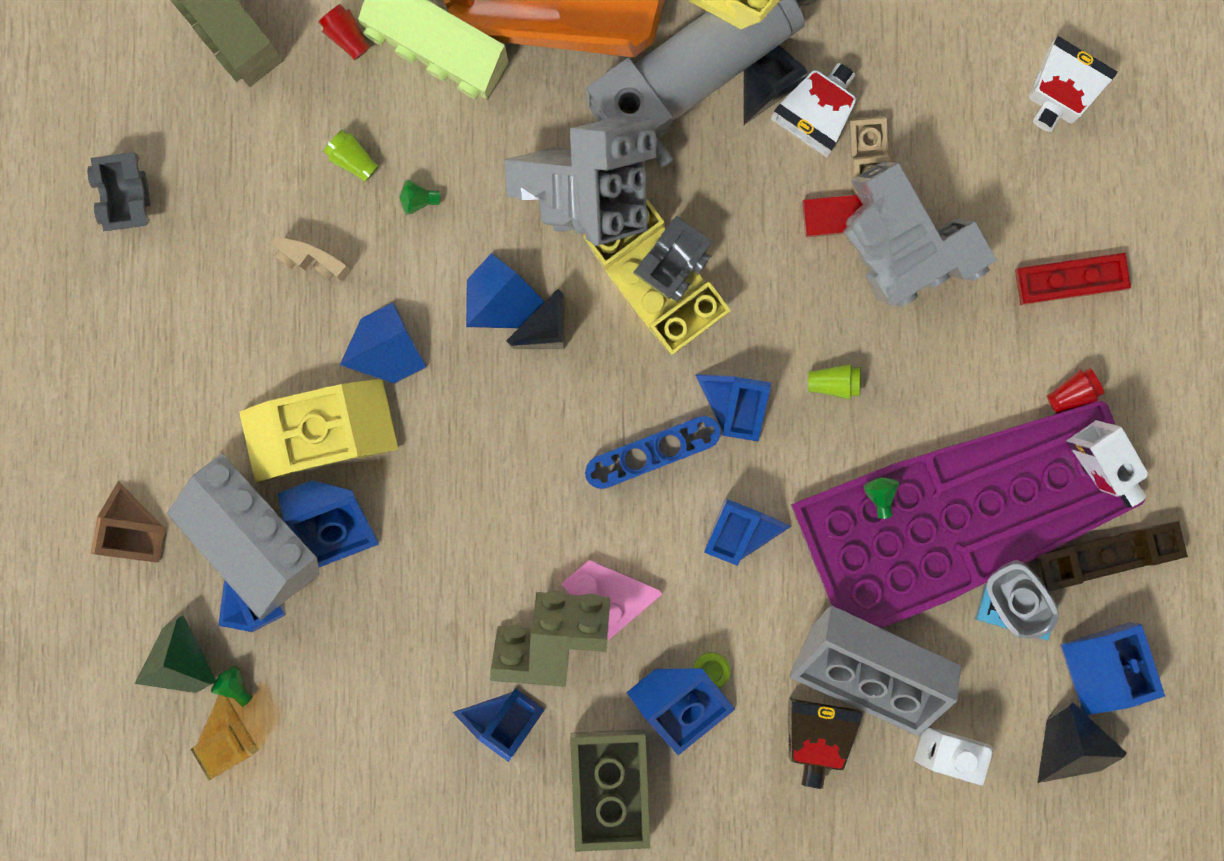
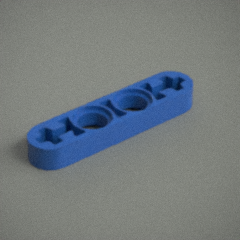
M697 417L599 455L587 464L585 470L586 479L594 488L605 489L697 454L716 445L720 439V426L711 417ZM703 423L705 427L712 426L714 433L709 436L710 442L704 443L702 438L690 442L694 449L687 451L686 440L679 430L687 428L688 436L698 431L697 424ZM669 435L676 437L681 446L678 454L672 457L663 455L659 449L661 439ZM631 449H640L646 455V464L640 470H632L625 463V456ZM618 454L620 466L626 473V476L619 478L617 470L607 475L608 481L606 483H601L599 478L593 480L591 473L596 470L595 464L601 462L604 467L613 465L615 463L611 457Z

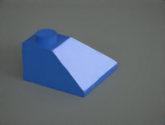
M311 480L278 493L283 521L317 557L318 567L379 545L378 539L352 490Z
M702 668L655 669L626 692L648 723L677 755H680L735 710Z

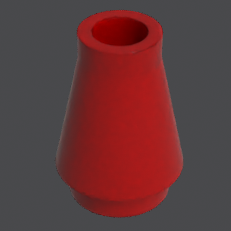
M341 4L331 9L319 20L318 23L323 28L321 32L348 53L354 61L371 48L366 42L350 9L345 10Z
M1089 368L1084 372L1081 369L1056 390L1046 395L1055 414L1097 402V397L1105 394L1094 371Z

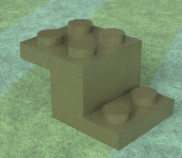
M558 591L536 592L531 629L516 625L497 627L490 681L566 687L570 649L607 651L610 597H600L596 594H563Z

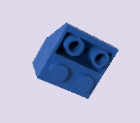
M1128 622L1060 644L1081 710L1086 715L1127 709L1166 697L1142 624Z

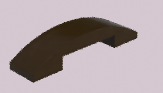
M1179 521L1103 537L1037 555L1044 584L1048 591L1081 584L1084 581L1144 566H1154L1188 557Z

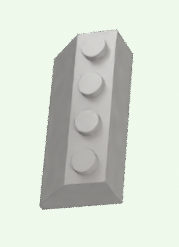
M220 454L191 476L167 512L170 519L260 620L264 619L320 574L317 557L223 454Z
M831 605L812 625L790 671L789 678L919 736L958 701L961 665Z

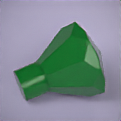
M405 180L399 196L405 215L413 214L427 205L440 204L439 191L426 190L411 180Z
M880 477L863 485L866 495L877 507V514L880 519L893 516L891 504L899 487L898 480Z
M237 665L221 672L216 679L217 682L211 688V693L232 698L242 707L247 705L253 698L244 687L241 671Z

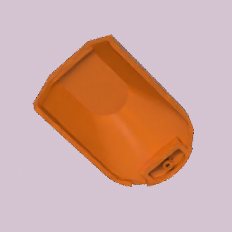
M443 0L450 14L499 42L625 57H636L654 43L665 0Z

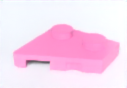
M588 560L561 583L567 592L572 595L596 594L600 597H610L608 640L662 595L659 589L591 560Z

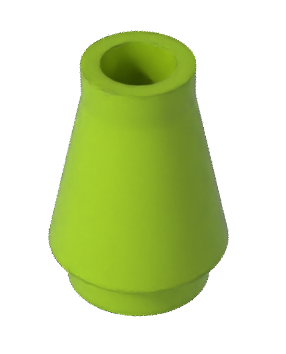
M342 129L323 150L329 156L328 161L359 177L364 182L378 168V165L370 158L353 134H347Z
M852 364L809 371L808 392H816L851 400V396H860L861 367H852Z

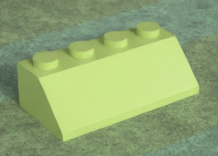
M364 0L358 20L364 29L363 34L379 45H382L385 41L396 47L394 52L410 63H413L415 59L427 65L426 71L441 81H445L448 77L458 83L457 89L468 97L476 99L479 95L488 100L509 64L504 44L427 0Z

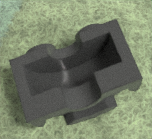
M130 152L90 158L92 166H88L87 169L88 180L92 188H98L100 202L94 203V214L99 225L102 224L103 232L147 226L150 219L147 216L145 206H151L145 171H139L138 154Z
M676 215L633 274L668 300L672 298L678 302L690 286L685 281L690 273L694 271L699 274L711 258L706 251L712 241Z

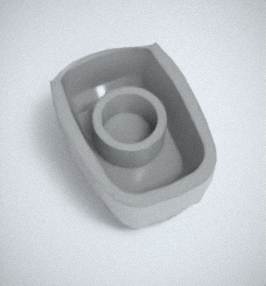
M1014 560L991 574L987 582L989 597L1003 623L1017 638H1039L1054 629L1058 621L1056 603L1044 583L1024 562Z

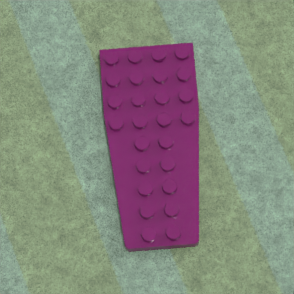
M1103 401L1094 402L903 460L790 504L830 605L870 624L883 628L951 601L987 583L991 574L1007 563L1014 560L1027 563L1038 557L1037 555L1046 553L1142 505L1145 499L1139 504L1127 508L1119 496L1101 491L1066 442L1095 420L1116 425L1107 403ZM880 477L895 479L899 482L898 490L891 504L893 516L885 519L878 518L877 507L866 495L863 488L865 483Z

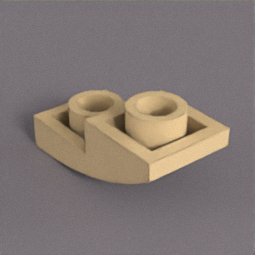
M885 116L848 119L852 178L858 177L881 162H891L888 155L887 118ZM854 187V194L857 195L858 192Z
M275 237L270 242L278 249L274 256L291 269L297 264L306 270L311 262L316 260L312 267L329 281L334 275L343 281L351 271L341 261L312 245Z

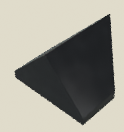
M780 45L744 70L743 126L790 94L807 76L808 72L805 66Z
M557 289L506 340L508 345L512 349H564V294Z
M1070 702L1051 714L1046 721L1037 783L1102 771L1123 759L1127 752L1078 706Z

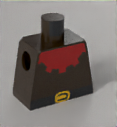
M789 698L788 756L791 762L804 764L801 785L823 789L826 768L844 770L862 719V713L859 710Z

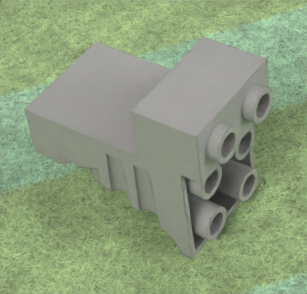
M616 117L570 128L571 149L554 147L505 159L507 196L517 197L518 200H538L541 219L544 224L553 225V229L559 232L575 230L577 234L585 233L586 240L592 242L593 245H602L647 231L648 212L646 207L645 160L656 158L655 120Z
M881 162L851 180L858 192L857 196L863 205L847 219V227L843 230V234L858 250L859 259L870 271L865 276L877 300L891 306L897 304L898 307H902L914 301L918 297L916 292L927 285L930 288L936 287L947 281L950 276L963 280L968 278L969 281L976 280L988 273V266L997 261L975 221L956 218L936 230L899 163Z

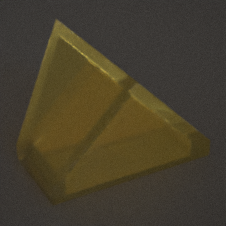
M218 695L196 746L190 749L209 781L259 751L229 698Z

